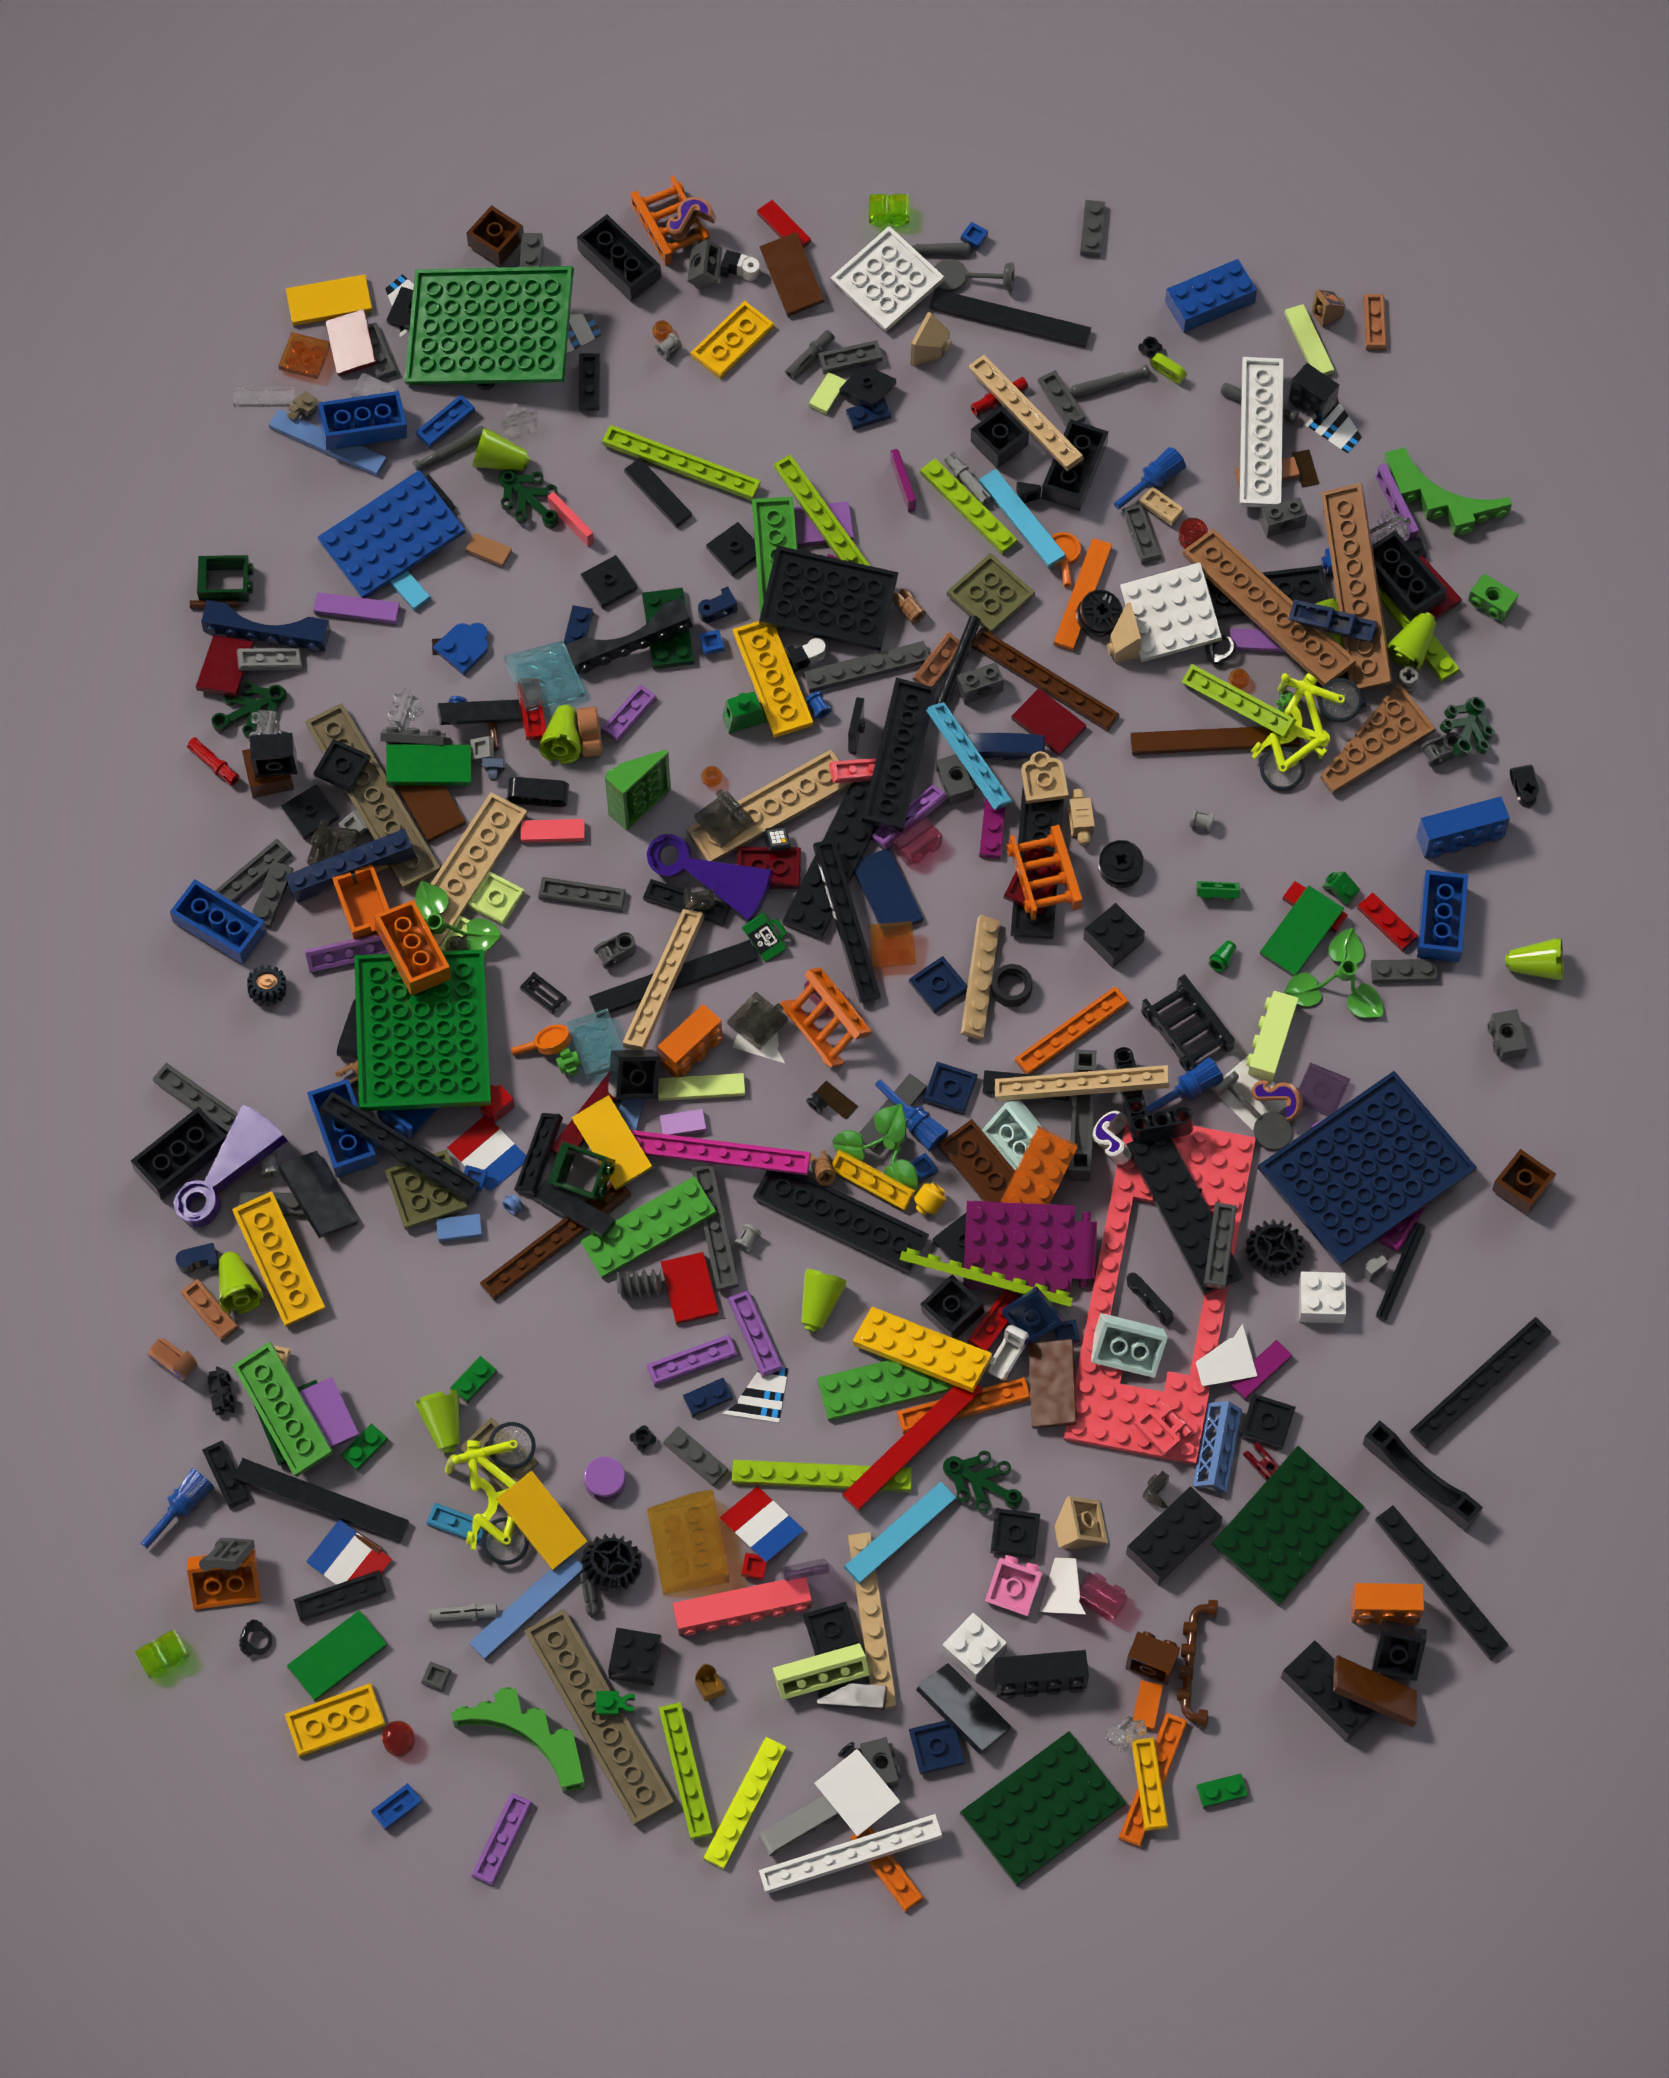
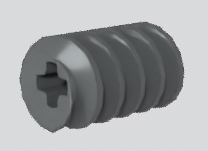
M652 1269L650 1276L647 1275L645 1270L642 1271L641 1276L635 1270L632 1277H630L628 1271H625L623 1278L617 1272L618 1294L620 1293L622 1299H626L627 1293H629L630 1297L634 1299L636 1292H638L640 1298H643L645 1291L649 1297H652L655 1291L657 1296L661 1297V1269L659 1275H656L655 1270Z

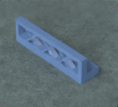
M1230 1401L1213 1402L1207 1405L1193 1487L1196 1489L1212 1488L1219 1493H1227L1242 1413V1409ZM1220 1409V1415L1214 1420V1410ZM1216 1429V1436L1210 1441V1433ZM1212 1449V1457L1206 1461V1454ZM1208 1470V1481H1202V1475Z

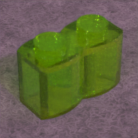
M869 195V224L875 226H884L886 224L904 226L909 224V195Z
M175 1629L135 1651L149 1679L152 1677L154 1679L162 1677L166 1674V1670L169 1667H179L189 1657Z

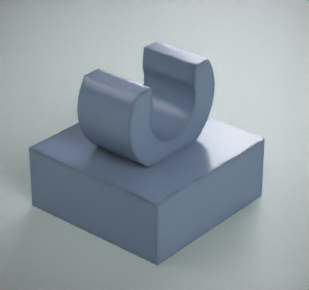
M482 759V767L489 769V779H498V769H505L504 759Z

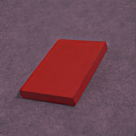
M704 1252L661 1261L676 1324L719 1315Z

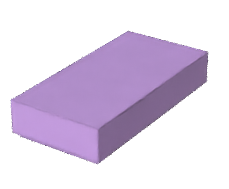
M703 1109L660 1115L662 1134L681 1136L706 1132Z

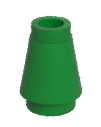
M1225 941L1210 956V967L1217 972H1223L1228 969L1236 945L1232 941Z

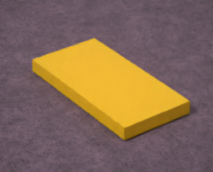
M365 274L286 288L293 326L330 320L362 309L366 313L372 312Z
M744 301L690 352V356L721 380L775 328V324Z
M609 1095L571 1117L592 1152L616 1160L614 1173L609 1178L615 1190H618L653 1168ZM597 1159V1161L599 1162V1164H600V1166H601L602 1161Z
M533 1471L527 1473L496 1498L551 1570L587 1542Z
M371 1683L284 1714L299 1758L386 1727Z

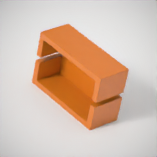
M373 864L354 870L357 884H353L351 872L332 878L334 889L353 939L370 936L374 932L378 934L375 929L374 915L389 910Z
M702 1004L657 1046L660 1065L673 1077L686 1076L691 1071L692 1065L697 1061H702L706 1057L707 1051L721 1043L723 1039L722 1020L706 1005Z
M1355 1583L1350 1596L1351 1622H1357V1625L1365 1626L1371 1623H1380L1381 1625V1621L1386 1620L1414 1626L1420 1622L1424 1612L1423 1584Z

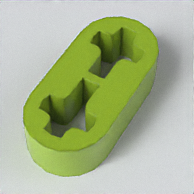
M1157 353L1150 361V365L1155 371L1176 384H1181L1187 376L1183 367L1161 353Z

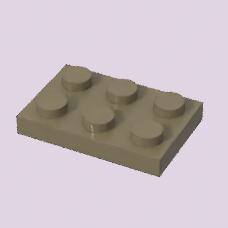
M491 1417L467 1441H480L481 1447H488L490 1435L499 1424ZM501 1429L496 1433L493 1445L515 1439L507 1431ZM467 1441L459 1447L462 1453L467 1451ZM518 1443L513 1451L497 1454L496 1456L502 1462L514 1465L526 1460L530 1453ZM491 1456L486 1457L516 1482L539 1464L532 1457L530 1462L523 1467L507 1469L498 1465ZM477 1462L478 1468L501 1490L509 1489L508 1486Z

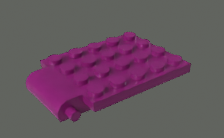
M967 1200L964 1268L970 1269L971 1266L984 1269V1274L992 1276V1272L1004 1274V1279L1013 1281L1015 1277L1026 1280V1285L1034 1287L1035 1283L1047 1286V1291L1056 1293L1058 1289L1071 1294L1072 1279H1079V1287H1088V1279H1095L1097 1221H1091V1212H1082V1220H1074V1205ZM963 1277V1285L967 1289L1004 1291V1288Z

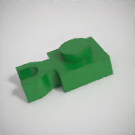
M596 1691L595 1715L619 1716V1710L635 1713V1707H628L626 1705V1702L629 1700L635 1701V1694L619 1697V1691Z

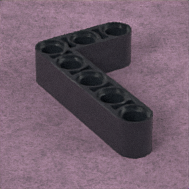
M1120 1047L1115 1050L1114 1069L1137 1068L1131 1049ZM1142 1090L1120 1092L1131 1138L1134 1142L1147 1143L1186 1136L1192 1133L1193 1112L1189 1108L1180 1107L1148 1113Z

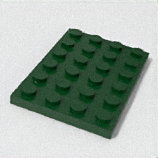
M1298 1445L1215 1538L1211 1545L1278 1606L1365 1506Z
M1068 1731L960 1811V1814L1017 1886L1122 1808L1126 1802L1071 1732Z

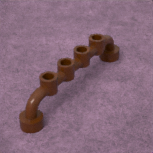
M1208 1600V1604L1196 1606L1190 1613L1189 1622H1184L1183 1635L1187 1636V1644L1182 1643L1181 1657H1185V1666L1180 1665L1179 1679H1183V1688L1178 1687L1177 1701H1181L1183 1715L1189 1721L1196 1722L1197 1727L1207 1728L1208 1710L1199 1709L1198 1713H1194L1190 1709L1198 1617L1202 1613H1207V1618H1217L1218 1600Z

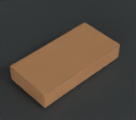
M474 533L466 547V553L502 568L512 552L511 547L477 533Z

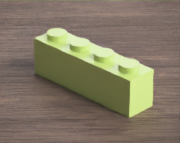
M1273 991L1271 998L1267 997L1264 1006L1267 1013L1266 1016L1261 1015L1258 1028L1261 1029L1260 1035L1255 1034L1252 1047L1255 1050L1253 1054L1249 1053L1246 1066H1249V1075L1273 1082L1297 1007L1298 997Z
M860 1643L772 1668L776 1686L782 1700L870 1675L866 1656Z

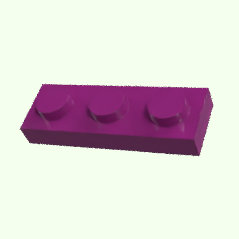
M986 797L979 857L1000 859L1006 807L994 810Z

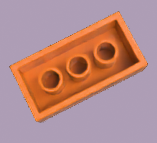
M414 900L374 915L375 929L411 996L450 980V966Z
M1037 1125L1000 1202L1050 1204L1075 1154L1077 1144Z

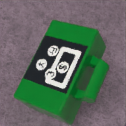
M765 911L742 926V930L746 933L764 962L769 961L788 947L783 939L787 931L778 918L770 920ZM774 923L776 924V926L778 927V929L780 930V932H781L782 934H780V933L778 932V930H777L776 927L774 926Z

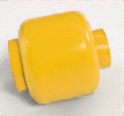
M934 1182L931 1184L925 1183L914 1196V1201L917 1204L915 1208L923 1215L927 1213L937 1214L946 1202V1196L944 1195L946 1191Z

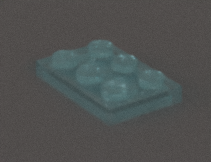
M608 1008L567 1022L587 1079L609 1072L611 1050L623 1049Z

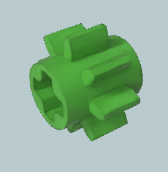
M1291 691L1288 694L1280 693V699L1275 700L1276 705L1280 706L1277 709L1285 713L1287 708L1285 705H1288L1293 697ZM1298 704V709H1302V706Z
M569 1048L560 1052L561 1057L556 1058L561 1073L567 1072L569 1077L579 1073L578 1067L582 1066L577 1051L571 1053Z

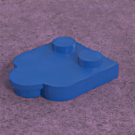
M465 623L457 624L433 646V650L464 676L488 652V643L486 641L487 628L481 623H473L470 626Z

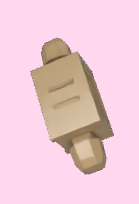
M1074 789L1071 795L1072 799H1069L1070 804L1067 808L1071 837H1077L1078 843L1081 846H1087L1090 843V836H1092L1095 827L1091 798H1085L1082 789Z

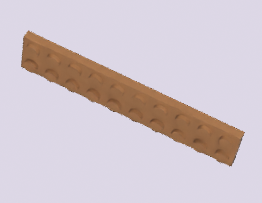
M1357 483L1321 492L1339 611L1378 622L1373 643L1343 636L1344 650L1356 660V664L1348 670L1349 680L1355 683L1360 690L1391 684L1393 680L1363 484ZM1350 686V690L1352 692H1356L1354 688Z
M1214 528L1183 550V556L1191 564L1200 562L1204 576L1299 665L1314 676L1322 686L1332 679L1339 678L1356 664V660L1325 631L1288 620L1293 601Z

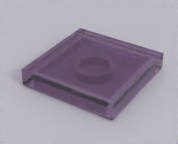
M1310 1062L1298 1088L1302 1093L1303 1106L1327 1116L1337 1111L1350 1078Z
M823 1558L780 1567L784 1580L790 1581L828 1573L829 1566Z

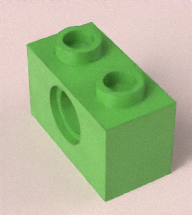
M1483 573L1470 591L1468 601L1475 608L1487 612L1492 618L1504 622L1515 607L1519 594Z

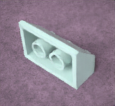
M1021 1100L1006 1102L982 1131L1011 1167L1016 1170L1037 1125L1040 1127L1042 1125Z
M1100 1313L1094 1332L1091 1362L1155 1378L1168 1337L1163 1328Z

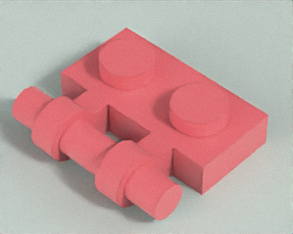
M1159 1400L1155 1406L1160 1411L1156 1414L1149 1408L1134 1421V1425L1165 1456L1181 1442V1439L1176 1435L1177 1433L1181 1432L1185 1437H1188L1192 1431L1187 1427V1422L1184 1419H1180L1173 1412L1174 1409L1169 1404L1166 1405L1162 1400ZM1164 1418H1167L1173 1424L1171 1428L1163 1421Z

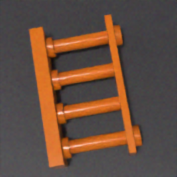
M674 175L670 177L671 187L645 198L640 196L638 190L630 193L631 205L665 266L673 263L672 254H674V251L698 241L702 242L710 239L708 229L706 227L703 228L698 217L692 225L696 234L672 244L670 242L667 243L665 240V236L670 234L667 227L658 228L657 220L676 213L679 204L686 199L684 187L680 181L677 182ZM675 194L679 203L655 213L649 212L648 205Z
M1051 826L1050 835H1047V838L1017 844L1015 836L1011 835L1009 844H1006L1008 856L1013 858L1025 897V912L1030 913L1031 920L1036 919L1038 908L1064 902L1071 904L1072 910L1081 909L1083 899L1060 826ZM1049 846L1054 849L1055 854L1051 857L1025 863L1022 862L1020 852ZM1050 865L1059 866L1061 872H1059V875L1029 882L1025 872ZM1059 883L1066 887L1065 894L1034 900L1031 891Z
M822 967L809 969L804 975L809 981V985L796 1000L781 1001L780 1005L784 1009L785 1014L793 1020L816 1049L827 1066L830 1068L843 1066L845 1062L839 1054L853 1038H866L871 1034L872 1030ZM816 990L822 997V1001L807 1016L801 1006ZM829 1006L835 1016L820 1032L814 1022ZM842 1022L847 1029V1033L833 1048L826 1039Z

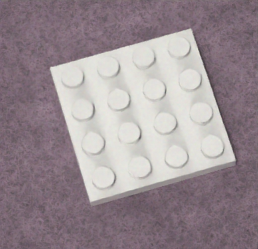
M890 226L830 277L831 282L885 332L945 281L944 276Z
M1200 562L1120 585L1125 605L1130 602L1132 604L1141 636L1139 652L1141 663L1222 640Z

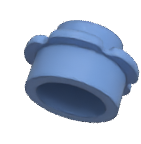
M516 1195L505 1196L506 1199L502 1202V1205L510 1214L515 1215L517 1212L522 1211V1202Z

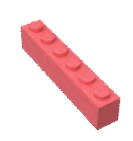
M806 1575L673 1603L678 1634H684V1636H692L697 1631L705 1629L708 1632L715 1631L724 1625L734 1627L748 1620L758 1622L767 1616L781 1617L790 1611L801 1613L812 1607Z

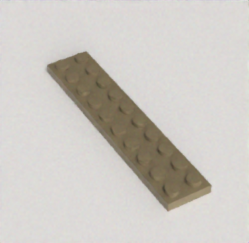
M343 703L306 720L305 725L323 755L333 739L371 755V760L353 791H344L364 820L373 840L402 829L406 830L416 857L398 864L389 865L402 889L405 890L438 873L441 867L392 785H386V775Z
M565 1609L524 1630L633 1825L636 1826L673 1805L674 1800L623 1711L619 1710V1716L595 1715L596 1691L611 1690Z

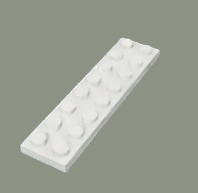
M1242 357L1239 506L1268 507L1281 503L1283 359Z

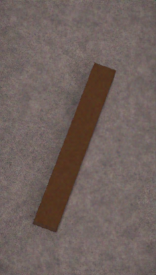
M983 628L975 635L971 645L973 649L1037 689L1040 688L1047 695L1106 732L1109 731L1119 718V713Z
M1261 726L1134 732L1130 734L1132 755L1252 749L1258 741L1262 744L1273 731ZM1296 737L1292 742L1281 745V747H1299L1300 738Z
M610 1183L607 1185V1193L601 1201L590 1198L585 1203L608 1215L631 1197V1193L625 1186L615 1190ZM564 1218L481 1281L480 1286L495 1301L587 1230Z

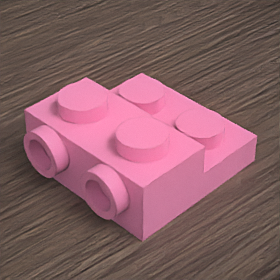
M1006 1555L1005 1558L1000 1557L985 1601L1028 1616L1043 1572L1039 1571L1040 1566L1027 1562L1025 1566L1019 1564V1559L1013 1556Z

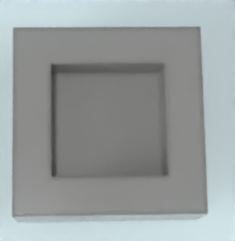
M486 736L471 739V759L477 762L482 761L483 758H494L492 737Z
M353 811L339 822L349 841L355 840L368 829L358 811Z
M1382 1255L1378 1259H1371L1365 1265L1364 1277L1369 1282L1386 1270L1388 1264L1386 1258Z

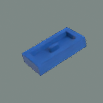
M407 1783L372 1809L371 1813L386 1831L419 1806L422 1800Z

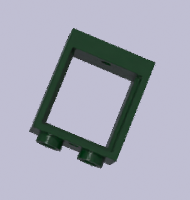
M248 555L198 556V599L249 602V594H253V581H250V575H254V565L250 563ZM209 570H243V589L208 590Z
M562 1141L548 1183L601 1201L607 1193V1183L610 1176L614 1173L616 1160ZM576 1152L602 1161L592 1192L566 1183Z

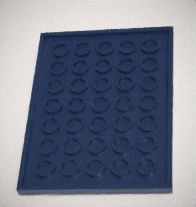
M1395 1071L1385 1076L1258 1165V1170L1339 1267L1477 1169L1476 1165Z

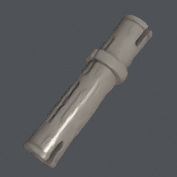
M954 452L949 453L944 458V461L953 470L954 476L965 484L979 502L983 505L987 504L992 496L968 470L969 467L963 464Z
M471 1603V1606L428 1608L429 1623L465 1619L477 1621V1618H496L498 1616L496 1603L483 1605Z

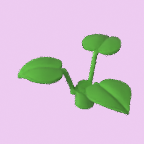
M425 881L420 882L415 895V903L424 920H426L433 936L435 934H442L448 928L466 936L465 945L469 950L483 949L484 952L492 948L501 938L499 929L486 919L476 918L469 921L467 932L446 923L439 914L444 913L448 908L449 897L447 893L438 886Z
M1349 928L1339 933L1329 945L1328 954L1331 960L1341 962L1337 971L1320 985H1317L1315 977L1311 974L1298 973L1290 979L1284 990V994L1298 997V1006L1311 1007L1316 1005L1322 998L1318 989L1323 988L1336 977L1342 981L1350 980L1353 993L1347 998L1349 1011L1359 1018H1378L1383 1015L1382 1001L1372 986L1364 983L1355 989L1356 978L1354 974L1357 971V964L1363 959L1364 948L1354 928Z
M902 1104L880 1109L875 1114V1127L879 1133L885 1134L879 1140L863 1145L862 1135L853 1130L842 1131L833 1138L832 1143L836 1152L842 1150L861 1161L865 1158L864 1149L883 1142L887 1149L895 1150L891 1159L892 1165H888L884 1169V1174L916 1190L914 1194L918 1192V1175L915 1167L904 1159L896 1162L898 1152L901 1151L900 1145L907 1139L906 1117Z

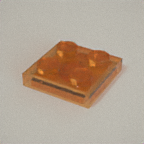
M291 332L278 365L279 370L318 379L331 346L330 341Z
M912 921L869 925L873 968L916 965Z

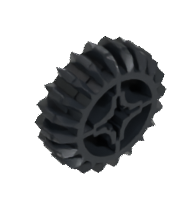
M1273 1219L1271 1220V1225H1269L1268 1222L1263 1221L1262 1227L1257 1224L1255 1231L1250 1232V1238L1246 1241L1248 1246L1245 1251L1249 1254L1247 1257L1248 1261H1253L1252 1267H1260L1258 1271L1260 1274L1265 1270L1268 1277L1271 1276L1272 1272L1278 1278L1280 1272L1287 1276L1288 1270L1294 1272L1296 1266L1301 1265L1302 1261L1300 1259L1304 1258L1305 1253L1303 1250H1305V1244L1301 1243L1303 1236H1297L1299 1230H1291V1223L1284 1226L1283 1220L1276 1224V1221ZM1269 1235H1278L1277 1237H1269ZM1285 1239L1290 1242L1293 1253L1288 1251L1289 1248L1284 1245ZM1258 1244L1266 1251L1265 1258L1259 1252ZM1278 1244H1279V1250H1278V1249H1277V1251L1274 1250V1251L1272 1252V1254H1271L1272 1247H1273V1249H1274V1246L1277 1247ZM1276 1259L1282 1260L1281 1262H1273Z
M606 1533L602 1539L597 1536L594 1542L590 1541L587 1548L583 1551L581 1559L582 1572L586 1573V1580L592 1579V1586L599 1585L600 1591L603 1587L607 1588L608 1593L611 1592L612 1588H615L617 1593L621 1590V1587L627 1590L629 1584L633 1585L636 1582V1578L640 1576V1569L642 1568L641 1554L637 1553V1546L631 1547V1540L624 1541V1535L620 1539L616 1538L615 1533L611 1538ZM615 1558L614 1564H611L610 1568H608L609 1562H612Z

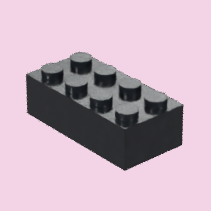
M608 214L577 236L578 251L630 301L661 278L660 264Z
M1070 419L1064 436L1083 455L1084 460L1067 471L1054 458L1042 485L1041 498L1080 511L1106 449L1109 431Z
M1396 530L1372 545L1378 585L1410 622L1419 613L1430 612L1445 601L1447 589Z
M198 1106L130 1161L134 1171L160 1200H163L218 1155L226 1136Z
M1190 1486L1127 1546L1126 1555L1159 1585L1221 1526L1223 1517Z
M1314 1640L1283 1670L1281 1679L1347 1742L1377 1711L1333 1692L1334 1658Z
M1086 1650L998 1657L994 1660L993 1671L996 1697L1001 1696L1002 1699H1011L1015 1695L1023 1694L1025 1697H1034L1038 1693L1045 1692L1048 1695H1057L1061 1691L1070 1690V1693H1079L1083 1689H1087L1089 1672Z

